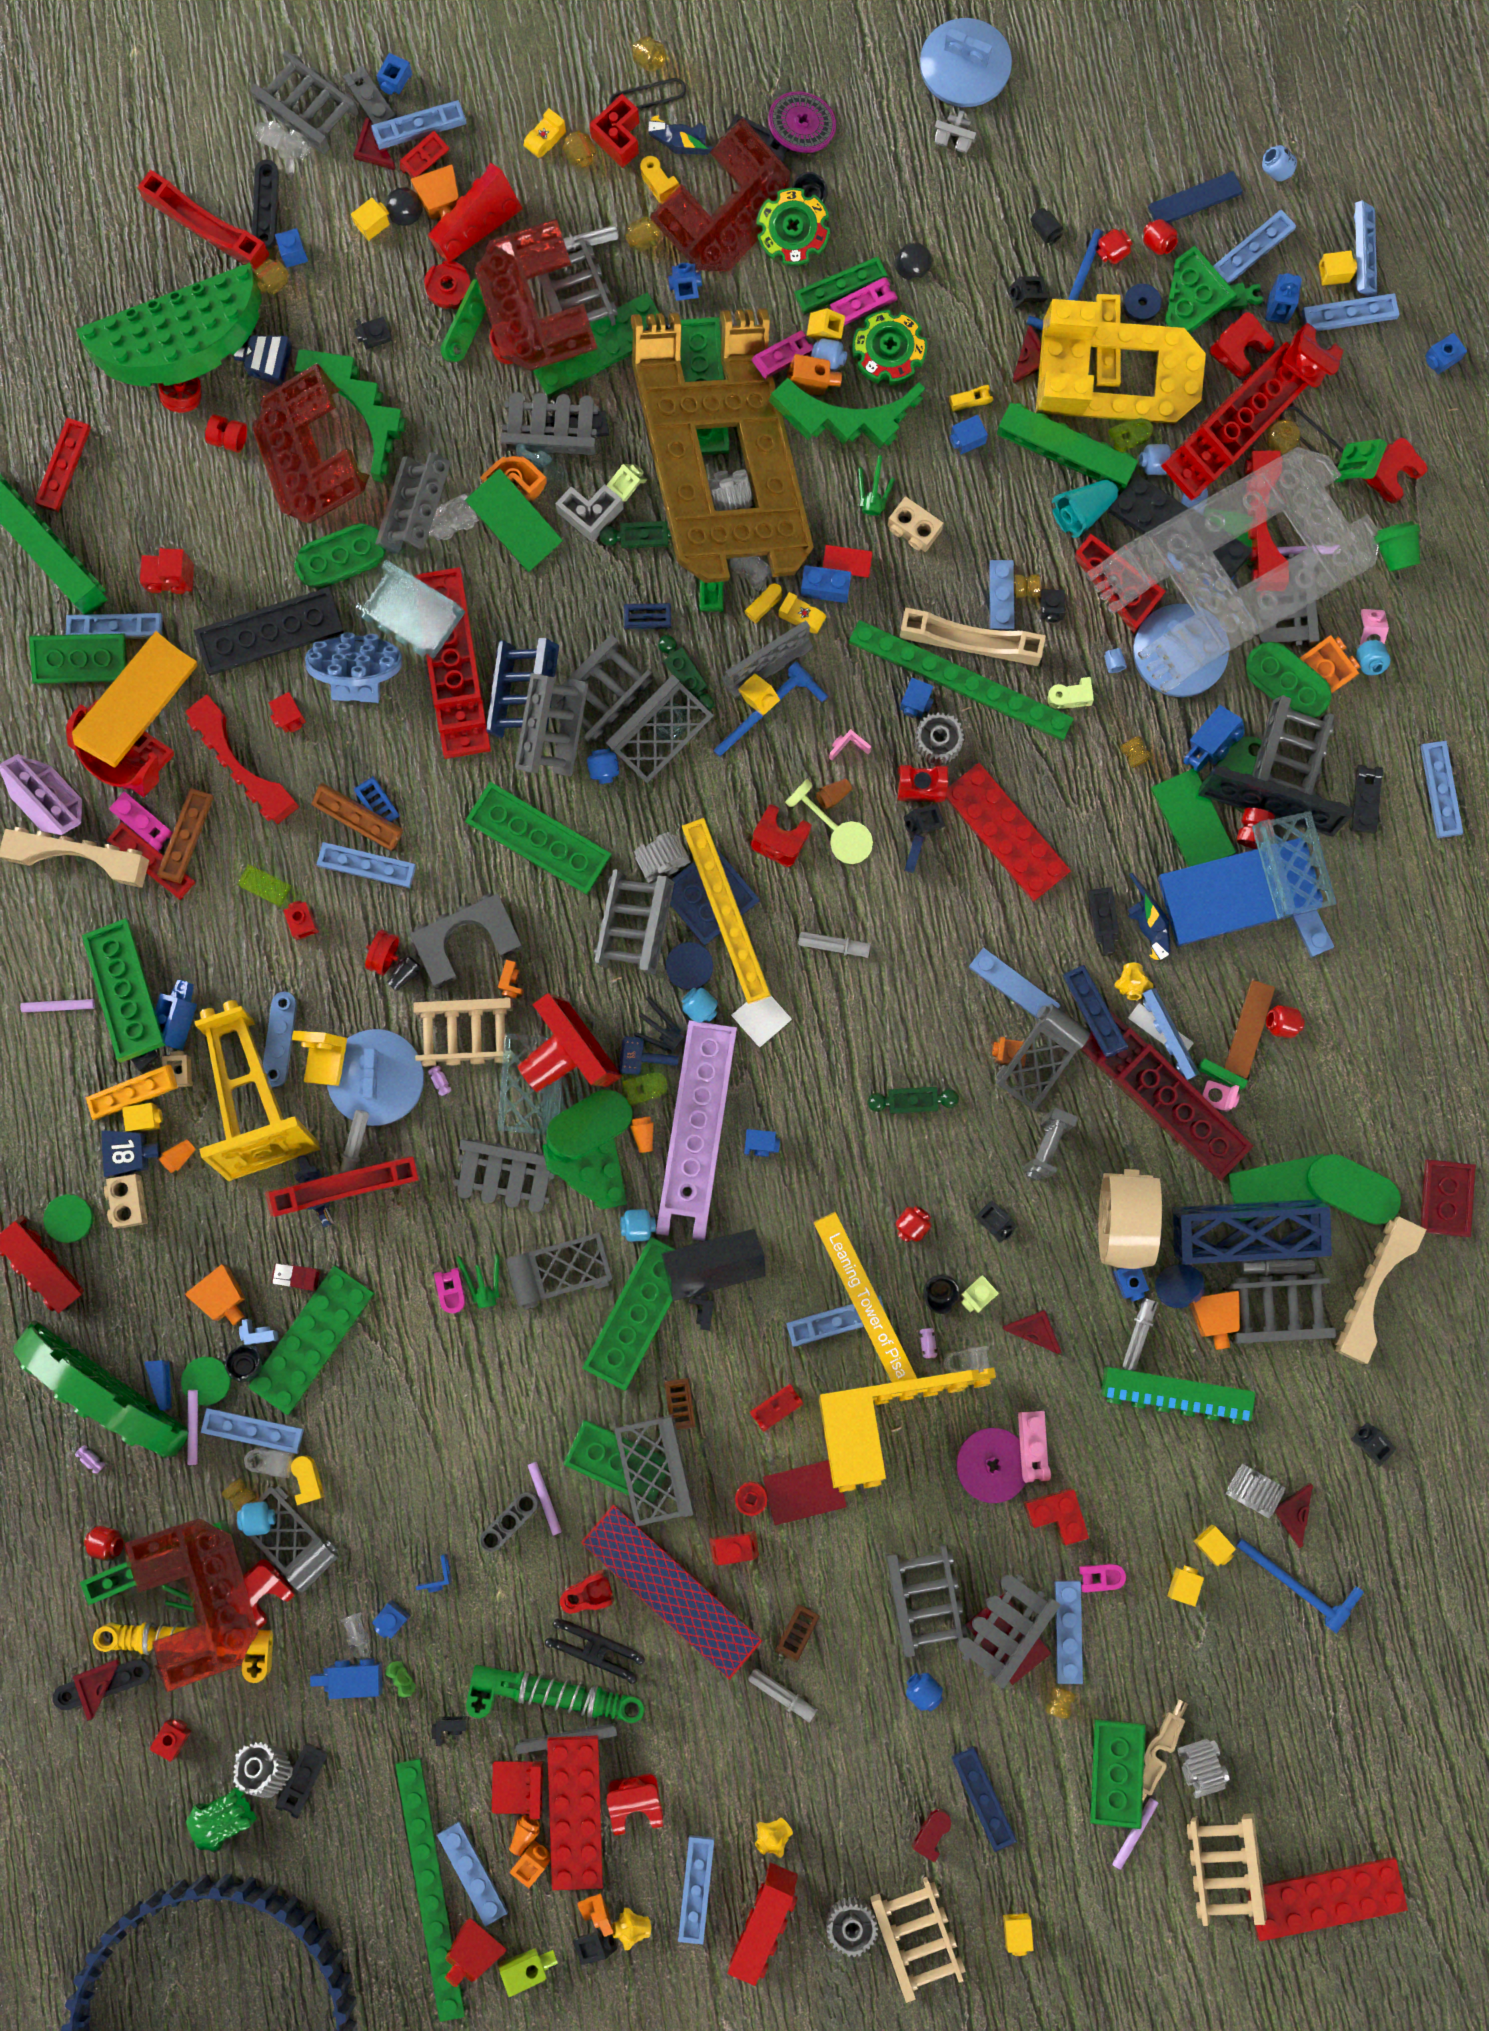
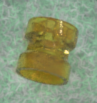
M1022 574L1015 575V598H1023L1024 596L1039 598V574H1031L1029 577H1024Z
M1137 736L1119 747L1122 754L1128 757L1127 763L1131 769L1145 763L1152 757L1150 752L1144 749V742L1141 736Z
M241 1477L231 1483L221 1493L225 1500L231 1501L232 1508L236 1513L242 1509L244 1504L251 1503L256 1498V1495L251 1490H247L245 1482Z
M1052 1687L1050 1692L1052 1700L1047 1704L1045 1712L1069 1720L1071 1715L1070 1704L1074 1703L1076 1694L1058 1687Z

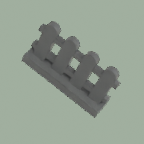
M514 392L510 396V401H505V409H509L508 425L503 424V432L507 433H501L503 450L596 455V441L592 437L597 436V430L592 428L593 414H598V406H594L591 396L585 395L580 399L579 405H571L569 396L561 394L557 397L556 404H548L546 395L537 393L533 397V403H526L522 393ZM524 410L532 411L531 426L523 425ZM547 411L555 412L554 427H546ZM570 413H579L578 428H569Z
M1312 549L1302 550L1301 557L1295 558V553L1289 554V558H1287L1288 574H1290L1291 581L1287 584L1284 592H1256L1259 599L1268 600V606L1262 607L1258 611L1259 620L1269 622L1270 629L1263 630L1260 634L1261 643L1277 642L1284 644L1296 642V647L1303 645L1302 642L1308 641V648H1313L1319 644ZM1297 573H1302L1303 580H1297ZM1299 596H1304L1305 603H1299ZM1292 597L1293 604L1274 606V598ZM1306 618L1307 626H1301L1300 619ZM1294 620L1295 627L1276 628V621Z
M470 1138L461 1139L459 1149L465 1150L464 1155L460 1154L458 1161L463 1162L460 1179L454 1180V1185L458 1186L457 1192L461 1198L470 1197L473 1189L482 1191L481 1198L486 1203L493 1202L497 1194L506 1195L505 1203L510 1208L518 1206L521 1199L529 1200V1208L532 1212H540L544 1207V1203H550V1197H546L549 1179H554L555 1175L547 1170L544 1153ZM480 1153L489 1155L488 1160L479 1158ZM504 1158L512 1159V1164L503 1163ZM527 1163L536 1164V1169L527 1168ZM478 1165L487 1166L483 1184L475 1182ZM501 1170L510 1171L507 1189L498 1187ZM525 1174L534 1176L531 1193L522 1192Z
M1011 1575L1002 1577L1001 1586L1007 1592L1002 1599L997 1596H990L987 1599V1608L992 1611L987 1620L980 1616L973 1619L972 1627L978 1632L974 1640L972 1641L964 1637L958 1641V1649L964 1653L961 1658L966 1662L972 1659L985 1670L982 1674L987 1678L992 1674L994 1677L991 1681L1002 1689L1005 1688L1060 1607V1604L1052 1598L1047 1597L1044 1600L1045 1594L1042 1591L1038 1590L1035 1593L1022 1583L1024 1578L1020 1575H1017L1016 1578ZM1012 1596L1027 1606L1023 1614L1007 1604ZM1033 1611H1034V1612L1037 1613V1614H1036L1035 1617L1032 1619V1621H1030V1620H1029V1617L1031 1616V1614H1032ZM998 1616L1013 1627L1008 1635L993 1625ZM1020 1632L1022 1636L1020 1637L1018 1642H1016L1014 1639ZM984 1637L999 1648L994 1656L979 1646ZM1006 1653L1008 1655L1007 1658L1003 1663L1000 1662L1001 1658Z

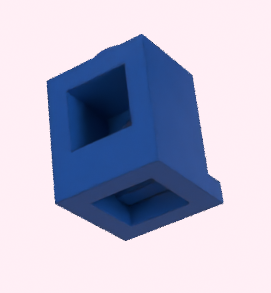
M389 53L377 74L381 90L389 95H392L393 92L400 95L408 78H411L413 74L410 62Z
M747 1129L744 1154L749 1156L750 1151H755V1156L769 1157V1153H779L780 1138H775L776 1132Z
M1120 1268L1113 1271L1123 1299L1130 1297L1131 1301L1146 1297L1144 1292L1148 1291L1149 1288L1141 1268ZM1131 1278L1137 1280L1138 1284L1136 1287L1130 1286L1129 1281Z

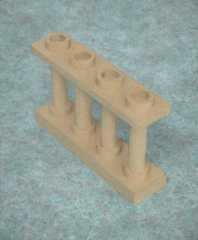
M511 998L415 1002L414 1013L420 1015V1018L423 1019L424 1055H416L415 1060L421 1061L423 1067L436 1066V1062H446V1065L449 1066L461 1065L460 1061H470V1064H484L485 1060L494 1059V1063H508L509 1059L514 1058V1052L506 1051L505 1015H507V1011H513V1001ZM483 1012H493V1015H495L496 1052H482L481 1016H483ZM459 1013H468L471 1017L472 1053H458L457 1017H459ZM436 1014H444V1017L447 1018L448 1054H434L433 1018H435Z
M1254 1813L1244 1814L1242 1822H1238V1825L1199 1826L1198 1816H1193L1191 1824H1187L1188 1839L1193 1840L1194 1850H1190L1191 1865L1196 1866L1197 1876H1193L1194 1891L1199 1892L1200 1902L1196 1903L1198 1918H1202L1203 1926H1209L1210 1915L1249 1914V1917H1254L1255 1925H1265L1267 1915ZM1239 1835L1240 1838H1244L1245 1848H1241V1851L1202 1852L1201 1837ZM1243 1862V1864H1247L1248 1874H1245L1244 1877L1205 1878L1204 1863ZM1246 1888V1890L1251 1892V1901L1242 1904L1209 1905L1207 1889Z
M928 1877L923 1878L924 1889L894 1900L887 1901L886 1899L882 1901L880 1893L870 1897L906 2003L916 2000L914 1991L918 1990V1986L956 1973L960 1983L963 1982L961 1974L966 1972L961 1956L955 1957L953 1948L957 1947L954 1936L952 1932H946L944 1923H947L948 1919L944 1908H938L935 1899L940 1896L935 1882L929 1883ZM928 1898L930 1899L934 1913L897 1927L896 1924L890 1925L888 1916L892 1915V1911ZM938 1923L943 1938L908 1951L904 1949L899 1950L896 1941L901 1940V1936ZM947 1948L952 1963L913 1976V1974L908 1976L905 1966L909 1965V1961Z

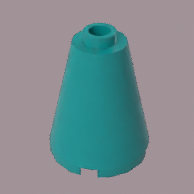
M1102 480L1056 495L1052 500V503L1055 502L1056 507L1052 509L1056 522L1065 533L1070 531L1073 534L1071 537L1079 538L1118 498V488L1113 482Z

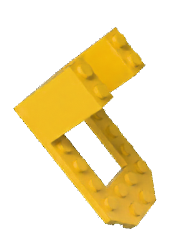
M1052 299L1043 320L1035 413L1175 424L1202 401L1206 353L1185 328L1100 322V302ZM1091 347L1158 352L1154 397L1093 392L1094 375H1088Z
M986 1368L983 1369L984 1372H979L978 1369L821 1394L819 1404L833 1488H839V1493L856 1489L858 1484H863L864 1488H871L881 1485V1481L886 1479L873 1401L875 1405L890 1403L889 1400L894 1397H899V1401L914 1399L913 1396L918 1395V1393H923L924 1397L938 1395V1392L943 1391V1389H947L948 1393L960 1392L972 1384L974 1388L989 1386L991 1384L990 1381L996 1378L995 1369Z

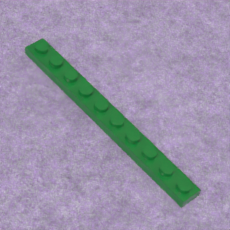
M861 620L858 621L849 639L850 644L1061 741L1064 740L1074 719Z
M422 1758L397 1762L395 1765L439 2022L465 2017L466 2013L461 1984L459 1983L457 1987H454L445 1979V1976L453 1967L445 1959L453 1944Z

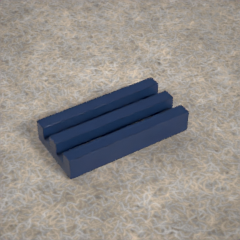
M671 603L624 604V629H671ZM666 610V614H629V611ZM665 619H666V621L629 622V620H665Z

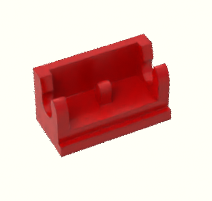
M433 131L400 160V169L403 173L407 172L411 177L410 179L418 177L445 155L450 148Z
M826 545L823 568L849 571L853 576L869 578L873 551Z
M789 1383L749 1412L764 1432L804 1403Z

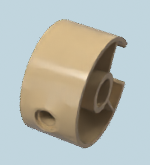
M1124 1169V1174L1104 1173L1100 1191L1098 1219L1099 1253L1102 1264L1129 1269L1154 1266L1159 1252L1162 1223L1160 1178H1153L1152 1175H1139V1170Z

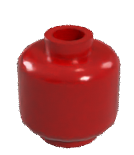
M1158 219L1154 222H1149L1144 228L1143 243L1155 254H1168L1177 245V230L1165 220Z
M1112 229L1099 239L1098 246L1100 249L1097 253L1104 263L1109 261L1115 265L1131 253L1130 246L1133 243L1123 229L1120 231Z
M1277 1005L1267 1014L1266 1026L1274 1036L1294 1038L1304 1028V1018L1297 1008Z
M917 1205L915 1207H907L895 1222L899 1230L897 1235L908 1243L910 1240L914 1242L921 1241L932 1227L930 1214Z
M97 1526L86 1535L84 1545L90 1557L111 1561L121 1554L124 1540L118 1530Z

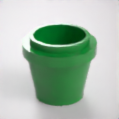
M1414 521L1397 524L1376 531L1377 536L1372 537L1373 544L1377 545L1389 572L1421 564L1420 524H1414Z

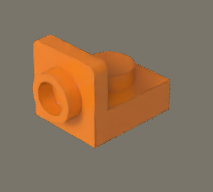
M506 960L498 989L503 991L502 995L512 999H516L517 996L523 997L524 992L522 989L511 986L512 983L516 984L520 970L516 969L517 964L515 962Z
M1000 1037L998 1042L993 1044L992 1056L996 1057L995 1063L1008 1065L1024 1042ZM1026 1054L1021 1058L1022 1067H1025Z
M533 1840L509 1873L526 1887L530 1888L545 1870L551 1860V1853L543 1845Z
M601 1894L578 1902V1908L585 1921L592 1919L595 1928L600 1927L604 1937L614 1933L609 1911Z

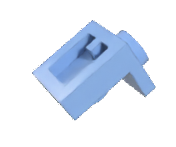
M242 1320V1326H239L241 1341L244 1340L245 1345L279 1341L278 1331H270V1326L255 1328L256 1333H253L252 1320Z

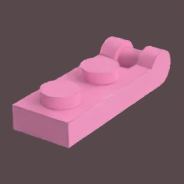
M1045 1411L1018 1412L1023 1480L1025 1483L1034 1482L1035 1479L1049 1481L1051 1479V1471L1048 1467ZM1032 1462H1037L1038 1469H1033Z

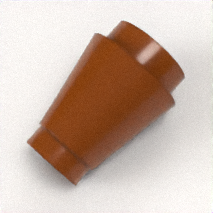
M844 778L819 788L816 798L822 808H833L852 791V786Z

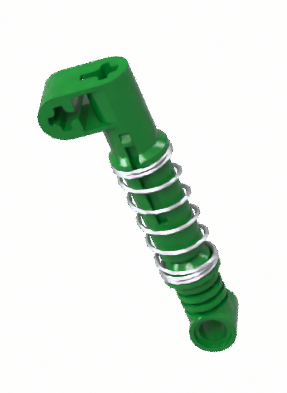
M477 1664L473 1670L466 1702L467 1712L474 1718H483L492 1712L496 1695L513 1698L515 1702L522 1704L525 1701H528V1705L531 1702L541 1704L542 1708L544 1705L553 1706L555 1711L558 1708L568 1709V1713L571 1710L581 1712V1716L584 1715L586 1710L588 1718H597L598 1716H603L604 1713L607 1718L609 1715H611L612 1719L618 1716L617 1720L628 1723L639 1721L645 1713L644 1701L637 1696L622 1694V1697H619L620 1693H616V1696H613V1692H610L608 1695L607 1691L598 1685H594L589 1692H586L583 1682L576 1685L571 1684L569 1679L566 1682L558 1681L556 1676L551 1680L546 1679L543 1674L539 1677L532 1676L530 1671L522 1670L517 1673ZM474 1690L491 1693L490 1698L485 1697L482 1699V1703L486 1704V1708L481 1709L480 1712L478 1711V1706L474 1705V1702L479 1701L481 1696L474 1695ZM634 1702L638 1705L639 1713L637 1716H629L626 1713V1705L628 1703Z

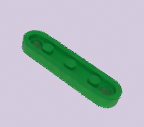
M486 277L476 278L471 282L441 345V354L447 362H459L464 358L494 295V285ZM483 285L485 286V289H486V292H485V293L483 292V289H482ZM454 346L457 348V353L454 352Z

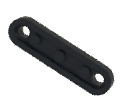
M265 159L258 162L255 167L252 235L261 241L263 238H268L264 243L267 250H270L276 244L279 170L273 161ZM266 173H271L269 177H265Z
M135 1659L118 1665L104 1697L147 1682L152 1674L150 1663L145 1659ZM137 1667H141L143 1669L142 1676L137 1675ZM74 1681L63 1684L54 1691L53 1703L58 1709L69 1710L82 1705ZM65 1692L71 1694V1700L65 1699Z

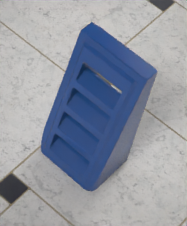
M374 776L353 789L364 806L374 813L380 815L390 809L392 813L385 817L390 822L400 816ZM374 785L376 789L364 796L362 792ZM379 793L381 797L369 804L368 799ZM385 801L387 805L376 812L373 810L375 806Z
M170 1361L144 1362L159 1410H170L172 1408Z

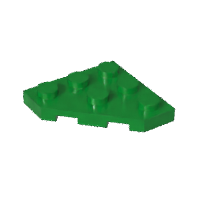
M1195 245L1175 260L1174 276L1165 319L1167 327L1185 328L1189 334L1237 299L1236 293Z
M614 1138L579 1159H570L565 1156L562 1158L553 1153L547 1144L543 1145L547 1170L554 1175H558L579 1194L585 1195L592 1200L598 1208L603 1210L627 1205Z

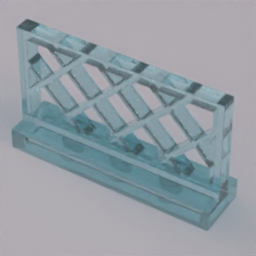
M1311 811L1274 820L1260 821L1252 826L1277 919L1337 904ZM1305 818L1308 827L1305 834L1294 828L1297 820ZM1279 824L1287 829L1283 839L1275 835L1273 825ZM1291 832L1302 838L1297 848L1286 842ZM1305 841L1313 845L1314 852L1311 857L1300 851ZM1283 846L1294 852L1289 862L1281 858L1280 851ZM1297 855L1308 861L1304 871L1292 865ZM1312 864L1320 870L1321 875L1318 880L1307 874ZM1289 870L1300 875L1296 885L1288 882L1286 875ZM1303 879L1315 885L1310 895L1299 888ZM1318 887L1326 892L1328 901L1320 902L1313 897ZM1296 893L1307 899L1301 908H1295L1293 898Z
M505 1034L497 1131L546 1135L549 1122L560 1113L562 1077L540 1091L543 1094V1101L538 1106H535L528 1097L534 1089L531 1088L528 1092L524 1093L517 1084L523 1077L522 1074L514 1080L508 1073V1067L512 1063L520 1064L519 1057L526 1051H529L531 1054L533 1052L532 1046L537 1042L544 1043L550 1037ZM511 1039L519 1040L525 1047L517 1056L510 1049ZM526 1041H533V1042H532L530 1045H528ZM512 1086L522 1095L514 1104L506 1097L507 1090ZM523 1099L533 1109L524 1118L515 1108ZM512 1110L520 1121L514 1126H504L505 1115ZM534 1112L541 1118V1129L532 1128L526 1121ZM522 1123L525 1125V1127H518Z

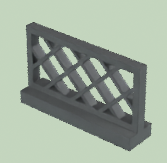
M806 620L725 671L726 675L722 677V682L734 699L741 696L738 688L754 673L763 680H766L813 650V645L809 641L810 625Z
M672 675L606 744L648 784L714 715ZM679 690L687 696V706H673V696ZM670 700V706H664ZM690 700H691L696 706H690ZM661 709H670L671 723H657V713ZM673 709H687V723H673ZM690 709H700L706 717L700 723H690ZM654 717V723H648ZM644 726H654V740H640V730ZM657 726H671V740H657ZM673 726H687V737L684 740H673ZM690 726H697V727L690 733ZM637 734V740H631ZM627 743H637V757H626L620 750ZM640 743H654V757H640ZM657 743H671V753L667 757H657ZM673 743H680V744L674 749ZM630 760H637V767ZM640 760H654V770L647 777L640 771ZM657 760H663V761L657 766Z
M674 1414L615 1428L636 1526L694 1515L695 1507ZM659 1424L661 1435L657 1442L644 1435L648 1426ZM645 1427L642 1432L636 1430ZM632 1431L639 1436L633 1447L623 1442L621 1432ZM641 1438L654 1445L647 1457L635 1450ZM661 1439L663 1441L664 1447L658 1444ZM656 1447L666 1454V1460L662 1466L649 1459ZM625 1448L630 1451L627 1456H626ZM631 1453L645 1460L638 1472L628 1465L627 1460ZM647 1462L659 1469L653 1481L640 1474ZM667 1463L669 1471L664 1468ZM630 1472L635 1475V1477L633 1478V1480L631 1479V1474H630ZM661 1472L671 1477L672 1484L668 1490L655 1483ZM637 1477L650 1484L643 1496L634 1491L633 1483ZM652 1486L665 1494L659 1505L645 1498ZM672 1487H673L675 1496L670 1493ZM667 1496L676 1501L678 1511L668 1513L661 1508ZM636 1497L639 1498V1499H641L640 1502L638 1503V1505H637ZM643 1501L655 1508L651 1517L640 1519L638 1509ZM657 1511L662 1513L661 1515L655 1516Z

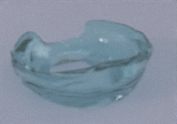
M517 444L515 447L516 456H523L536 468H544L553 460L544 451L532 453L527 451L523 444Z
M668 701L664 706H670V701ZM673 702V706H681L680 704ZM661 709V710L657 713V716H658V714H661L662 712L667 711V710H670V709ZM673 709L678 718L677 723H687L685 710ZM657 726V736L661 739L671 740V728L667 729ZM674 726L673 739L680 737L687 726Z

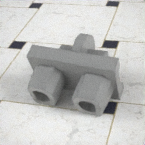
M960 110L958 117L949 114L947 121L954 123L955 126L939 120L936 121L935 144L947 147L951 135L958 138L955 150L967 154L971 144L975 143L977 136L976 132L960 128L961 126L969 128L971 121L963 119L964 111Z

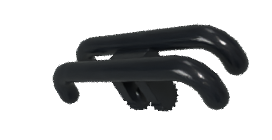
M558 1618L553 1621L552 1625L555 1629H562L588 1641L583 1650L562 1640L550 1637L544 1642L547 1648H554L617 1675L627 1680L630 1684L636 1683L637 1676L635 1673L603 1658L608 1649L635 1661L638 1665H642L645 1662V1657L641 1653L567 1620Z

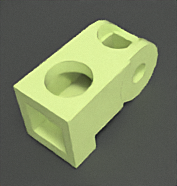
M1091 677L1081 678L1079 685L1068 687L1060 684L1054 685L1047 696V702L1050 707L1066 709L1092 706L1094 698Z

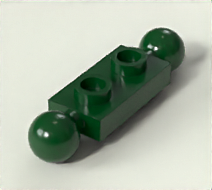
M667 521L620 523V531H616L612 527H606L600 533V540L604 545L612 546L617 541H621L622 549L668 547V538H672Z
M670 635L662 636L658 641V648L662 653L669 655L663 662L670 673L711 711L714 707V699L711 695L703 692L709 688V685L683 647L676 650L677 642L674 637Z
M937 1087L888 1089V1097L881 1093H873L869 1096L867 1105L874 1112H880L885 1107H889V1114L938 1112V1104H942L946 1108L955 1107L959 1102V1095L953 1089H946L941 1094H937Z

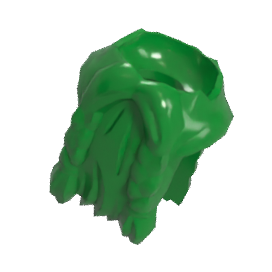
M235 1787L227 1795L219 1797L209 1804L198 1803L193 1806L186 1824L196 1848L216 1853L222 1848L226 1838H230L252 1826L257 1820V1816L254 1811L250 1812L251 1807L249 1802H246V1797L241 1798L245 1792L239 1791V1788Z

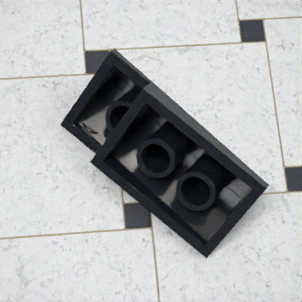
M754 1228L661 1253L672 1301L766 1276L765 1255Z

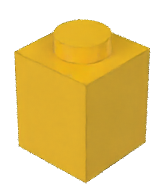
M372 197L351 213L354 225L368 241L390 225L387 217L389 214L388 210L381 202L377 203Z
M1352 251L1323 255L1319 262L1322 286L1350 283L1352 277L1357 272V261L1353 259Z
M828 308L810 313L806 336L818 341L822 338L830 340L841 339L845 316Z
M755 673L738 688L746 703L763 716L780 701L772 686Z
M147 1103L122 1108L125 1132L138 1133L160 1129L163 1117L161 1109L157 1105Z
M1210 1525L1193 1541L1216 1566L1220 1564L1225 1565L1234 1557L1232 1553L1236 1550L1235 1547L1214 1525Z
M1184 1565L1183 1569L1176 1567L1167 1596L1171 1599L1196 1606L1204 1577L1198 1575V1569Z
M1029 1914L1003 1915L1005 1946L1008 1953H1012L1014 1956L1027 1955V1951H1034Z

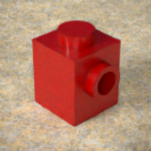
M290 692L268 702L274 713L270 716L276 728L281 727L285 733L288 731L295 732L302 727V724L306 723Z
M296 901L289 904V908L283 910L292 937L296 940L319 933L311 907L307 902Z
M170 1718L164 1722L149 1750L171 1762L177 1758L192 1731L187 1728L188 1725L184 1721Z

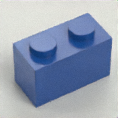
M805 565L801 597L847 603L851 572Z

